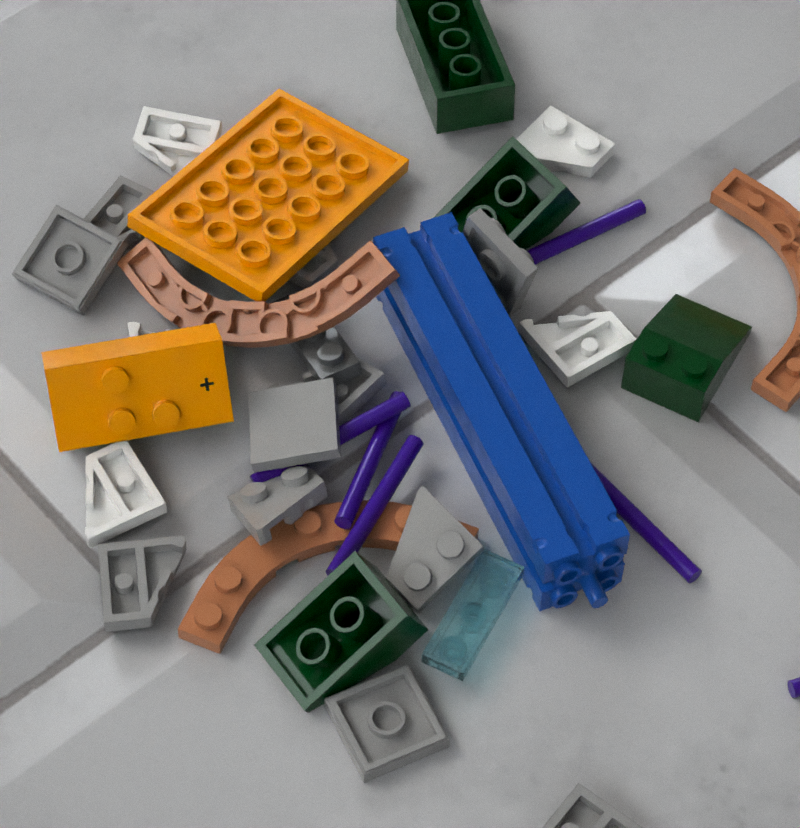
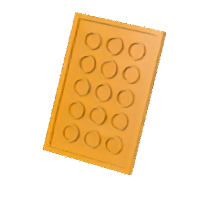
M279 88L128 214L127 227L252 300L266 301L407 173L409 159Z

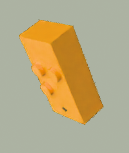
M216 323L41 352L59 452L234 422L223 342Z

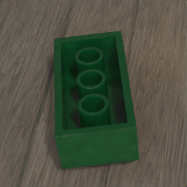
M396 0V30L436 134L514 120L515 83L480 0Z

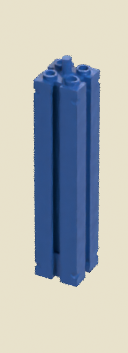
M450 212L420 222V230L409 234L405 227L373 237V243L400 274L376 298L378 302H382L383 311L526 587L532 590V598L539 612L553 606L555 608H563L570 605L577 599V591L582 589L592 608L604 606L608 602L605 592L611 590L622 581L625 565L623 557L624 554H627L630 533L623 520L618 519L616 515L617 510L464 233L459 232L458 223L454 215Z

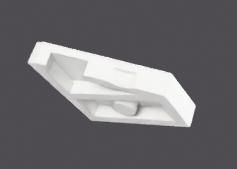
M551 105L516 139L548 170L553 172L566 171L571 175L591 178L614 155L615 150L614 142Z
M143 106L133 137L134 148L171 176H174L220 138L222 123L219 120Z
M611 311L590 313L587 316H558L557 323L533 325L532 319H525L519 322L518 330L523 339L567 388L628 354L637 340Z
M127 440L115 442L86 456L85 536L89 548L95 547L167 513L165 500Z

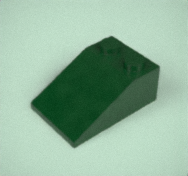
M512 136L433 218L452 212L458 223V230L462 233L468 217L481 208L490 218H494L502 225L505 234L519 248L526 250L551 234L581 203L567 186Z
M675 294L644 327L626 356L621 388L699 423L750 335L752 326Z
M354 551L259 639L254 646L303 710L309 713L324 704V698L351 688L393 663L428 631V628L377 566Z

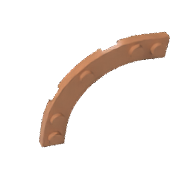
M734 168L711 192L710 203L749 226L771 245L784 262L795 289L797 316L793 330L779 352L753 379L751 386L753 392L787 412L800 398V212L774 191Z
M146 237L117 262L118 266L145 300L171 323L179 328L216 323L223 345L244 348L285 345L324 332L351 317L400 276L371 240L324 279L304 290L289 295L287 300L274 303L230 300L229 302L211 296L209 293L188 282L174 267L160 247Z
M369 500L362 501L353 524L349 529H342L335 524L334 520L342 502L318 505L306 510L303 516L291 525L285 524L284 519L270 529L272 540L260 546L252 535L241 541L218 563L199 589L178 627V637L221 654L247 605L269 581L276 577V571L296 559L298 562H301L319 554L335 551V546L342 545ZM389 502L362 545V548H380L396 551L412 505ZM460 522L478 539L479 528Z

